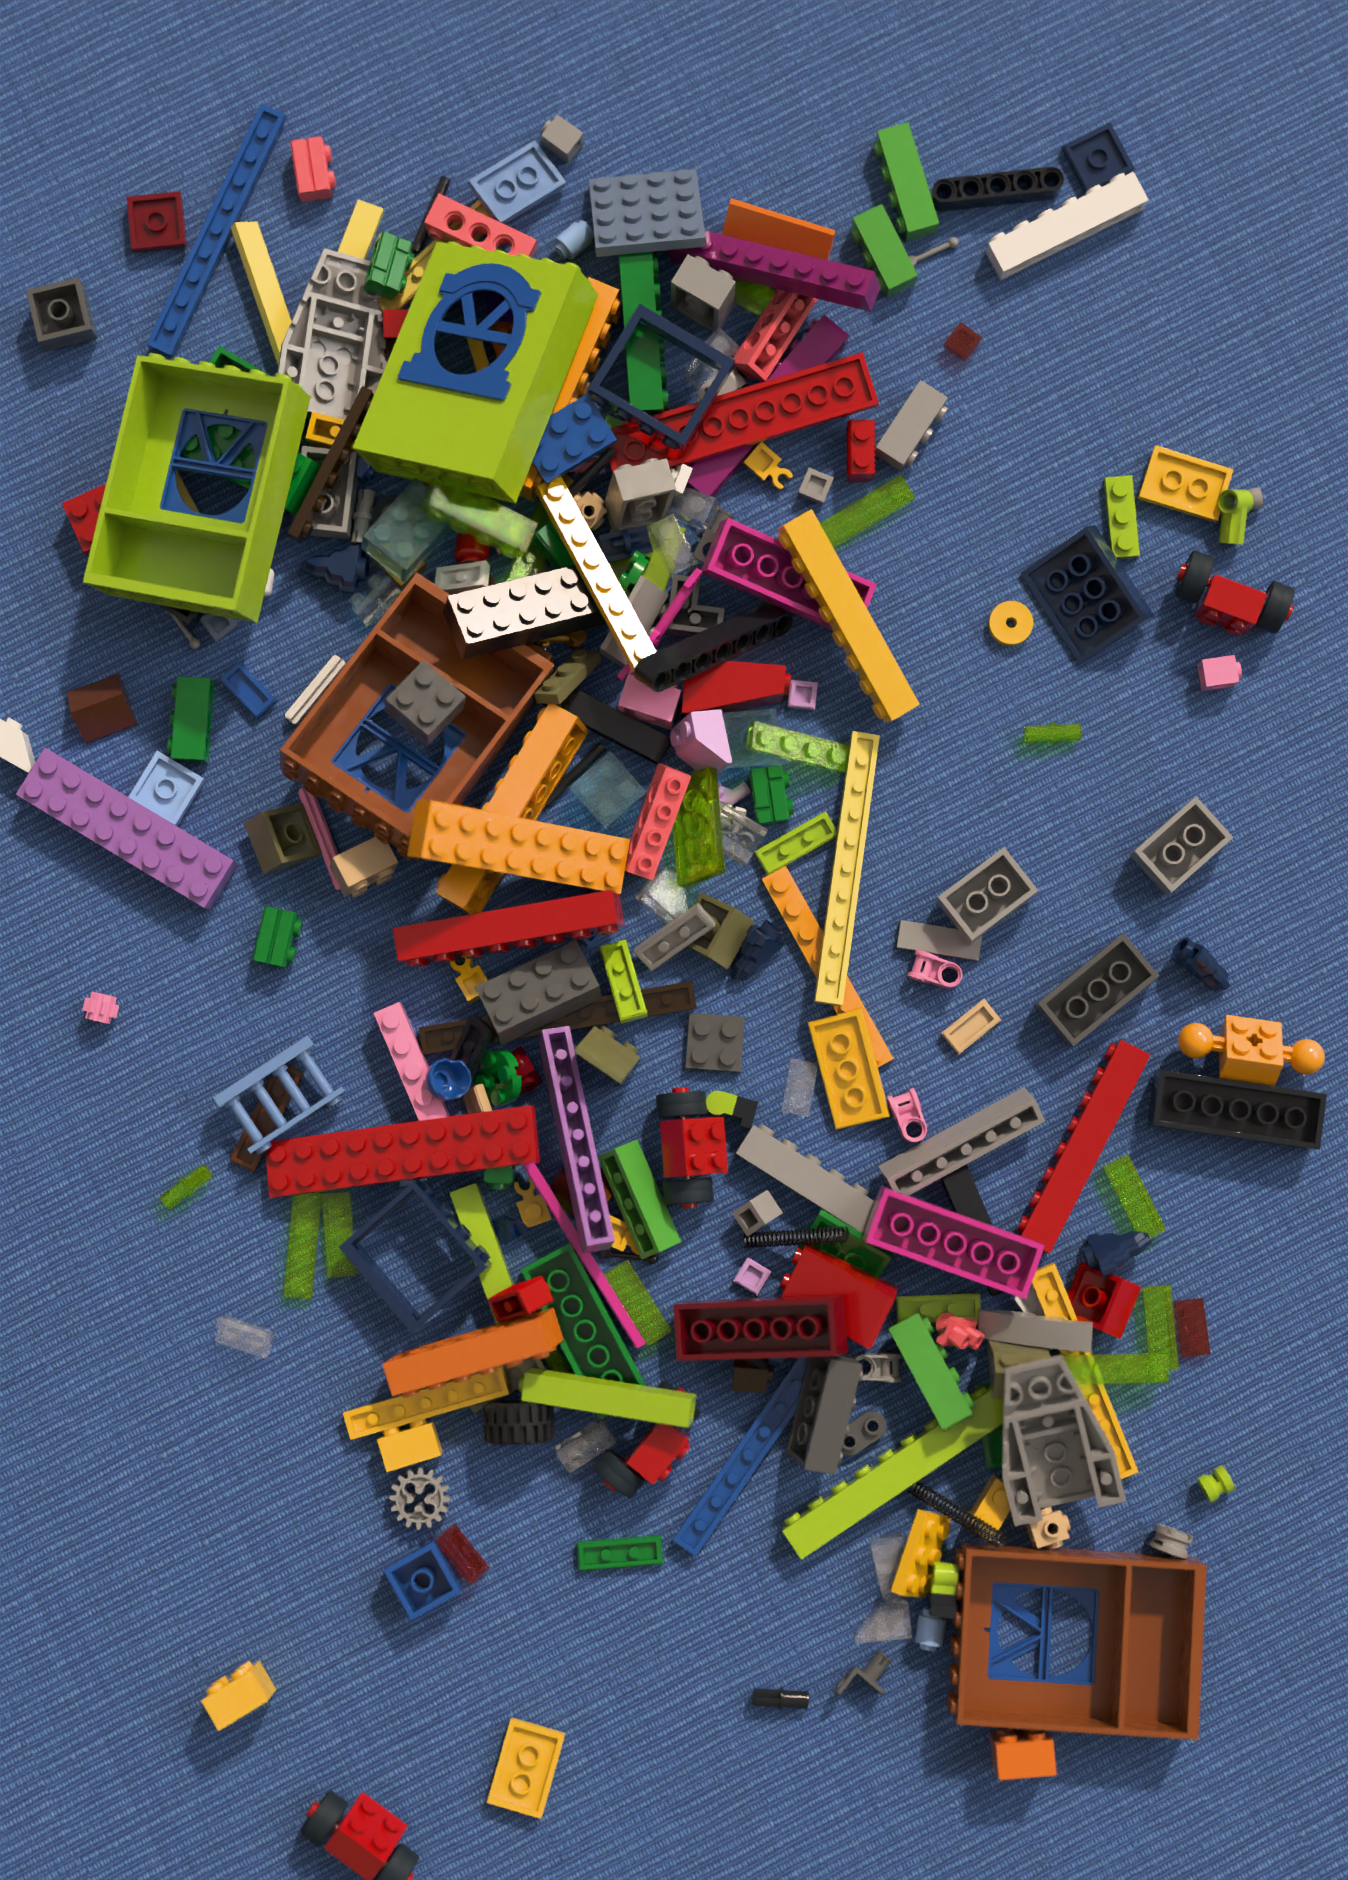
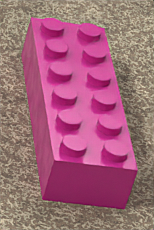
M730 518L720 521L701 568L702 574L833 631L829 622L826 623L822 619L818 610L820 606L817 600L808 594L805 588L807 582L802 573L799 574L794 569L791 562L793 559L788 549L782 547L779 540ZM846 571L866 608H868L877 584Z
M883 1186L880 1187L862 1237L867 1243L1026 1299L1045 1247V1245Z

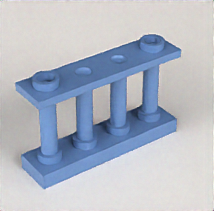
M308 1035L213 1097L219 1107L223 1104L226 1108L230 1107L254 1143L247 1148L250 1154L254 1151L258 1155L272 1146L269 1142L270 1140L326 1104L330 1108L342 1100L340 1096L344 1092L342 1086L334 1091L310 1056L312 1052L309 1047L314 1044ZM294 1057L297 1062H302L324 1098L312 1106L309 1105L286 1070L288 1067L285 1063ZM270 1073L274 1077H278L301 1112L288 1122L263 1087L265 1083L262 1078ZM247 1088L250 1093L254 1092L277 1127L276 1130L264 1138L239 1102L241 1098L238 1094Z

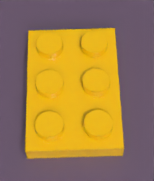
M1155 445L1138 499L1216 523L1221 512L1218 507V497L1221 492L1228 489L1234 469Z
M917 1510L891 1592L900 1596L926 1597V1594L930 1591V1579L932 1580L934 1561L940 1562L943 1542L950 1533L951 1518L938 1512Z
M511 1717L487 1803L541 1819L565 1733Z

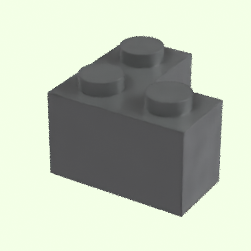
M673 574L669 606L690 576ZM701 578L666 630V635L691 637L723 622L725 608L698 605Z

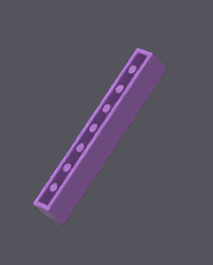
M570 1027L545 1029L541 1031L538 1044L582 1254L610 1249L615 1239Z

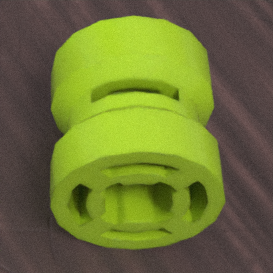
M1222 1465L1214 1468L1213 1473L1209 1475L1203 1474L1197 1478L1202 1492L1210 1503L1218 1500L1219 1495L1223 1493L1229 1494L1236 1490L1229 1474Z

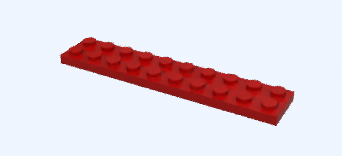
M863 352L717 396L684 451L678 448L674 450L671 447H666L662 444L663 439L654 434L652 437L644 434L638 429L639 425L634 422L610 428L617 439V443L611 447L618 453L609 462L612 473L622 465H641L644 461L653 458L658 460L667 459L670 469L676 468L681 464L687 465L878 407L879 401ZM701 401L652 415L651 417L681 434Z
M532 1105L271 1141L272 1146L265 1150L269 1198L540 1163L535 1107Z

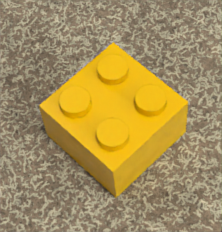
M260 1660L254 1664L247 1661L235 1669V1672L230 1675L231 1678L227 1679L226 1676H223L206 1689L207 1695L201 1701L218 1731L267 1702L277 1690Z

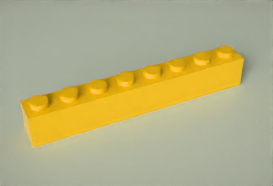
M813 510L804 512L777 528L780 544L784 549H788L793 559L791 562L797 573H802L807 582L805 588L808 594L817 600L820 606L818 610L822 619L826 623L829 622L834 631L832 633L834 641L839 647H843L846 652V662L850 669L856 671L861 679L859 685L862 691L871 697L874 703L872 708L879 719H883L884 722H889L920 705Z

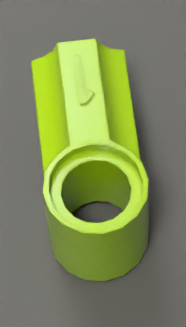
M1228 489L1219 495L1218 507L1222 512L1219 542L1244 544L1247 513L1250 512L1254 504V498L1248 490Z

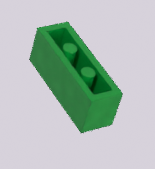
M177 676V684L173 683L172 700H175V711L170 712L169 723L170 727H173V736L168 739L167 752L171 754V758L176 762L209 764L215 683L211 678Z

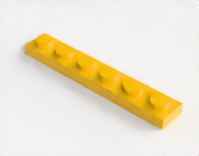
M500 1366L497 1368V1371L481 1376L479 1372L462 1382L448 1381L443 1387L434 1390L424 1388L419 1390L418 1394L403 1398V1395L365 1405L345 1411L343 1416L350 1440L509 1395L511 1391L504 1367Z

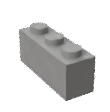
M920 380L876 446V456L899 471H902L905 465L910 467L919 454L915 451L919 444L923 443L925 445L932 435L933 430L930 427L934 421L940 422L946 414L948 408L945 405L948 397Z

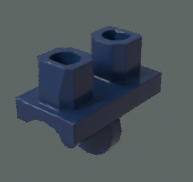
M647 525L598 536L601 551L608 563L632 558L636 550L644 554L653 553Z

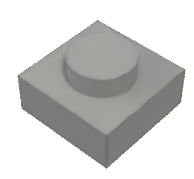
M808 468L798 495L823 505L834 477Z

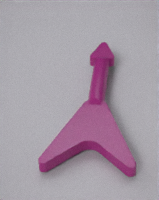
M696 568L686 580L653 632L649 635V639L655 649L661 637L691 594V591L694 590L703 573L700 569ZM628 663L617 676L622 681L627 678L628 674L633 672Z

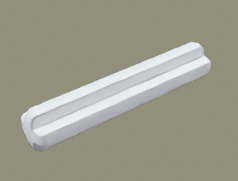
M337 655L332 656L286 712L285 717L291 723L299 724L346 665L345 661Z

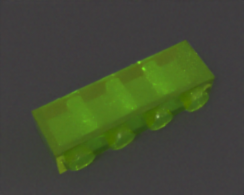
M441 474L431 480L420 510L426 512L427 517L438 522L444 521L452 525L451 528L461 534L468 533L476 537V541L480 544L501 549V554L510 558L519 557L527 553L538 524Z

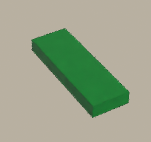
M661 1534L577 1541L579 1571L663 1564Z

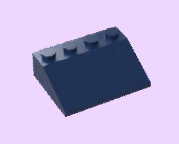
M1095 525L1086 526L1020 573L1079 664L1098 654L1154 617L1147 603Z

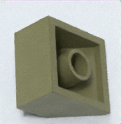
M303 803L263 811L244 823L263 874L284 870L323 854Z
M701 892L694 905L699 903L716 924L714 928L688 945L687 948L728 970L741 947V943L747 936V930L751 925H754L755 921L738 909Z

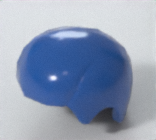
M447 1058L437 1060L428 1067L426 1074L428 1091L435 1098L443 1101H451L462 1097L469 1091L472 1083L471 1073L461 1060H449Z

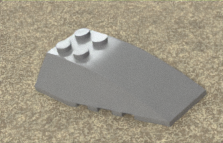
M325 248L321 253L281 344L277 373L290 376L292 382L301 385L302 390L311 396L307 411L308 416L315 412L345 420L362 386L372 390L373 394H375L386 367L387 361H385L384 352L386 345L381 325L383 317L379 306V294H373L363 289L370 261Z
M1062 1355L1005 1368L1002 1478L1015 1526L1041 1521V1508L1090 1497H1096L1098 1508L1126 1502L1114 1449Z

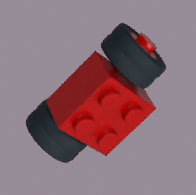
M1193 550L1186 563L1181 564L1176 579H1178L1175 596L1196 604L1198 602L1193 616L1198 617L1199 622L1208 626L1219 625L1225 628V632L1240 636V634L1245 635L1254 626L1272 634H1277L1284 621H1288L1293 610V605H1291L1295 594L1293 587L1278 581H1272L1264 593L1217 574L1211 578L1214 558L1199 551Z
M689 1087L672 1088V1093L656 1095L658 1118L677 1117V1120L660 1121L664 1178L681 1176V1179H683L663 1182L664 1204H681V1209L697 1208V1203L713 1201L712 1178H690H693V1175L728 1173L724 1117L695 1119L686 1117L707 1114L706 1093L704 1091L689 1092Z
M662 1381L657 1387L686 1392L681 1387L676 1389L665 1381ZM696 1406L693 1423L701 1414V1411ZM655 1423L628 1455L627 1459H623L614 1451L607 1449L595 1462L593 1468L603 1478L602 1482L613 1492L617 1490L622 1495L631 1499L643 1486L645 1479L652 1485L656 1480L662 1482L672 1470L670 1463L676 1457L680 1460L690 1448V1444L688 1443L689 1434L684 1430H688L693 1423L688 1428Z
M330 1790L320 1803L317 1801L313 1803L305 1815L308 1817V1820L300 1832L304 1838L319 1847L332 1831L333 1834L324 1846V1849L366 1880H372L373 1878L374 1880L412 1879L414 1876L412 1870L419 1860V1855L403 1843H400L395 1848L406 1830L407 1824L364 1792L358 1796L341 1822L338 1820L346 1810L348 1803L335 1792Z

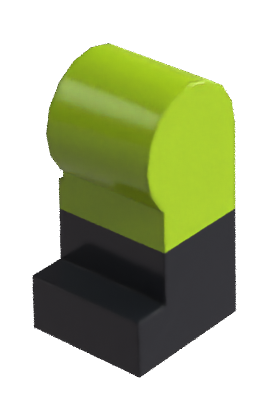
M722 1091L711 1092L706 1098L709 1113L713 1115L727 1114L741 1118L740 1126L751 1129L758 1106L757 1101Z
M934 1561L928 1602V1614L930 1616L956 1619L957 1564Z

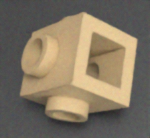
M588 491L581 494L578 493L573 499L588 527L594 531L605 520L602 517L607 512L603 507L605 502L595 492L591 494ZM586 506L593 511L590 516L584 514Z
M1051 1506L1041 1508L1042 1520L1025 1524L1032 1547L1041 1548L1046 1546L1047 1550L1062 1546V1540L1069 1538L1067 1531L1071 1530L1066 1514H1062L1061 1510H1052ZM1050 1524V1525H1051V1529H1050V1531L1048 1532V1531H1047V1527H1048V1525Z

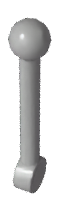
M952 237L945 244L916 257L910 255L909 258L913 266H915L918 261L949 247L956 248L959 243L958 239Z
M171 614L190 641L189 646L192 649L199 648V640L193 638L182 620Z

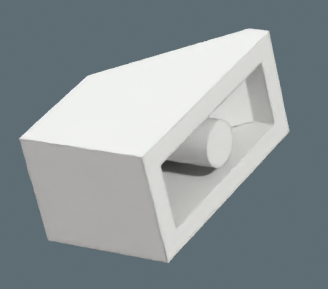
M9 717L6 722L0 719V757L29 773L35 764V759L29 737L21 731L23 725Z

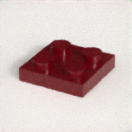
M180 191L126 197L133 253L187 247L183 198Z

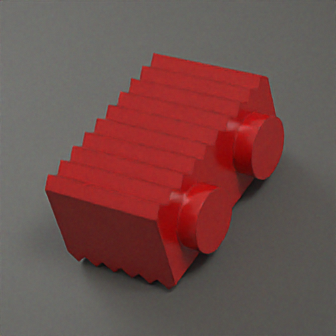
M874 420L848 421V482H871L874 480L876 473V422Z
M542 1276L512 1285L488 1298V1303L498 1323L530 1315L553 1301L550 1288Z

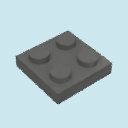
M689 1013L686 1068L741 1072L745 1017Z

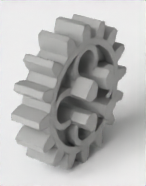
M420 1466L418 1473L415 1474L413 1469L410 1468L407 1470L408 1477L406 1478L400 1474L398 1479L401 1484H393L391 1487L396 1491V1494L389 1496V1500L396 1501V1504L391 1507V1511L398 1510L400 1512L397 1517L398 1521L403 1518L407 1519L406 1527H409L414 1522L416 1523L417 1530L421 1529L423 1523H426L428 1528H431L433 1526L432 1519L434 1518L440 1522L443 1518L439 1512L447 1513L449 1509L444 1505V1502L450 1501L451 1496L445 1495L444 1492L450 1487L449 1485H441L440 1482L444 1478L442 1475L437 1478L433 1477L434 1469H431L426 1474L424 1473L423 1466ZM407 1483L415 1485V1492L417 1494H421L426 1489V1484L428 1483L435 1486V1492H429L424 1499L426 1504L434 1506L435 1511L433 1513L426 1512L425 1504L422 1501L415 1506L414 1512L406 1511L405 1505L407 1503L411 1504L416 1498L414 1492L406 1490Z

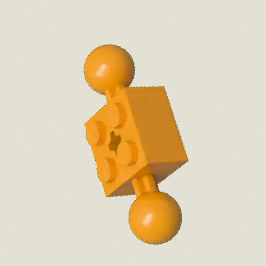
M1226 1015L1218 1036H1214L1211 1030L1201 1023L1186 1025L1178 1035V1046L1187 1057L1197 1059L1206 1056L1210 1051L1219 1052V1078L1275 1086L1283 1068V1061L1289 1062L1296 1072L1304 1075L1316 1073L1321 1069L1325 1061L1323 1048L1314 1040L1302 1039L1294 1043L1292 1047L1282 1046V1023Z

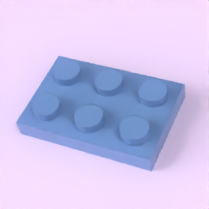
M534 140L470 179L468 186L491 217L502 224H506L565 188L566 181Z

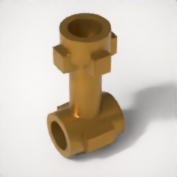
M580 630L537 641L534 644L541 645V648H548L549 643H565L570 649H578L581 643L587 640V634L585 630Z

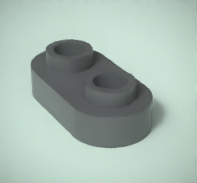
M867 1411L849 1423L848 1436L854 1438V1444L848 1447L843 1442L842 1453L848 1456L855 1455L882 1437L886 1431L884 1417L879 1412ZM870 1421L877 1422L876 1430H868L867 1425Z

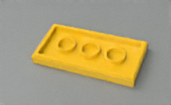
M862 1008L808 1022L835 1129L890 1117Z

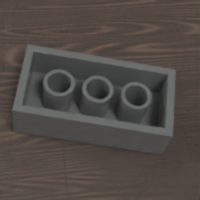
M1122 933L1035 1003L1034 1006L1070 1048L1090 1034L1158 978L1159 975L1128 937Z
M576 940L475 986L479 1001L501 1045L602 999L600 986Z
M848 1353L839 1356L808 1357L786 1448V1453L804 1470L836 1474L837 1466L842 1462V1446L844 1439L847 1438L849 1433L848 1421L850 1413L856 1405L855 1393L857 1385L861 1382L863 1376L862 1364Z

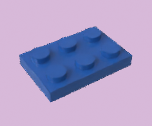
M588 393L557 411L549 418L532 461L546 485L617 443L615 435Z

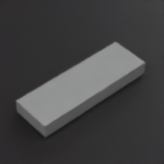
M697 903L636 946L634 953L652 972L714 928L716 922Z
M901 920L896 948L911 951L920 950L930 954L979 961L982 937L969 945L958 929Z

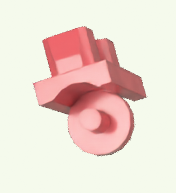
M943 1313L936 1320V1330L941 1335L937 1338L936 1342L942 1346H956L959 1349H965L969 1346L971 1349L977 1350L985 1335L975 1329L978 1322L973 1318L957 1317L952 1313Z

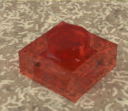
M960 322L944 343V347L966 362L981 342L982 337Z

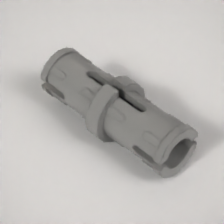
M359 489L356 512L353 513L352 518L354 520V529L351 544H362L365 546L369 541V532L372 524L371 514L376 492L369 489Z

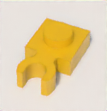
M760 442L743 461V464L762 481L769 476L772 485L778 490L784 487L778 482L780 474L785 475L788 479H791L793 476L788 469L777 466L782 459L763 442Z
M464 957L465 963L458 966L455 961L450 962V965L455 972L461 974L455 980L467 1001L471 1004L479 999L475 986L488 981L479 965L472 968V959Z
M528 1177L530 1182L528 1190H522L519 1182H514L516 1192L522 1195L524 1199L516 1204L525 1229L552 1220L548 1206L541 1194L535 1196L534 1190L536 1186L530 1177Z
M610 1215L615 1239L611 1247L623 1252L626 1245H629L631 1251L639 1255L626 1222Z

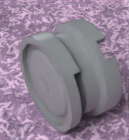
M1156 1523L1154 1527L1156 1534L1149 1545L1166 1553L1187 1559L1188 1551L1186 1549L1189 1544H1192L1194 1536Z

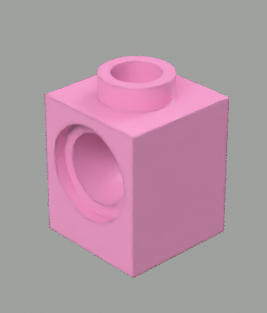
M1235 655L1204 659L1197 664L1201 691L1234 687L1239 683V678L1242 677L1241 665L1239 662H1236Z

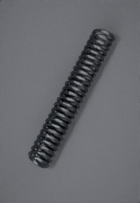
M838 1226L836 1228L828 1227L827 1229L826 1227L823 1229L821 1227L819 1229L807 1228L806 1230L803 1228L802 1230L798 1229V1231L797 1229L794 1231L792 1229L790 1231L788 1229L786 1231L774 1230L773 1232L770 1230L769 1232L765 1231V1233L758 1231L751 1234V1241L749 1235L747 1242V1235L744 1233L745 1246L743 1248L795 1246L796 1244L812 1245L817 1243L829 1244L833 1242L841 1243L842 1241L845 1243L849 1237V1229L845 1226V1240V1231L842 1226L840 1228Z
M918 1480L913 1484L911 1491L908 1490V1493L912 1494V1496L919 1498L926 1505L951 1518L952 1521L962 1525V1527H965L978 1537L980 1536L981 1539L984 1538V1541L991 1543L993 1546L995 1545L996 1548L1001 1547L1005 1543L1007 1536L997 1545L1003 1538V1532H1000L999 1529L996 1530V1527L992 1528V1525L985 1523L984 1520L981 1521V1518H977L973 1513L970 1514V1511L963 1510V1507H959L955 1502L952 1503V1500L941 1496L937 1491L934 1492V1489L927 1487L923 1482L920 1483Z

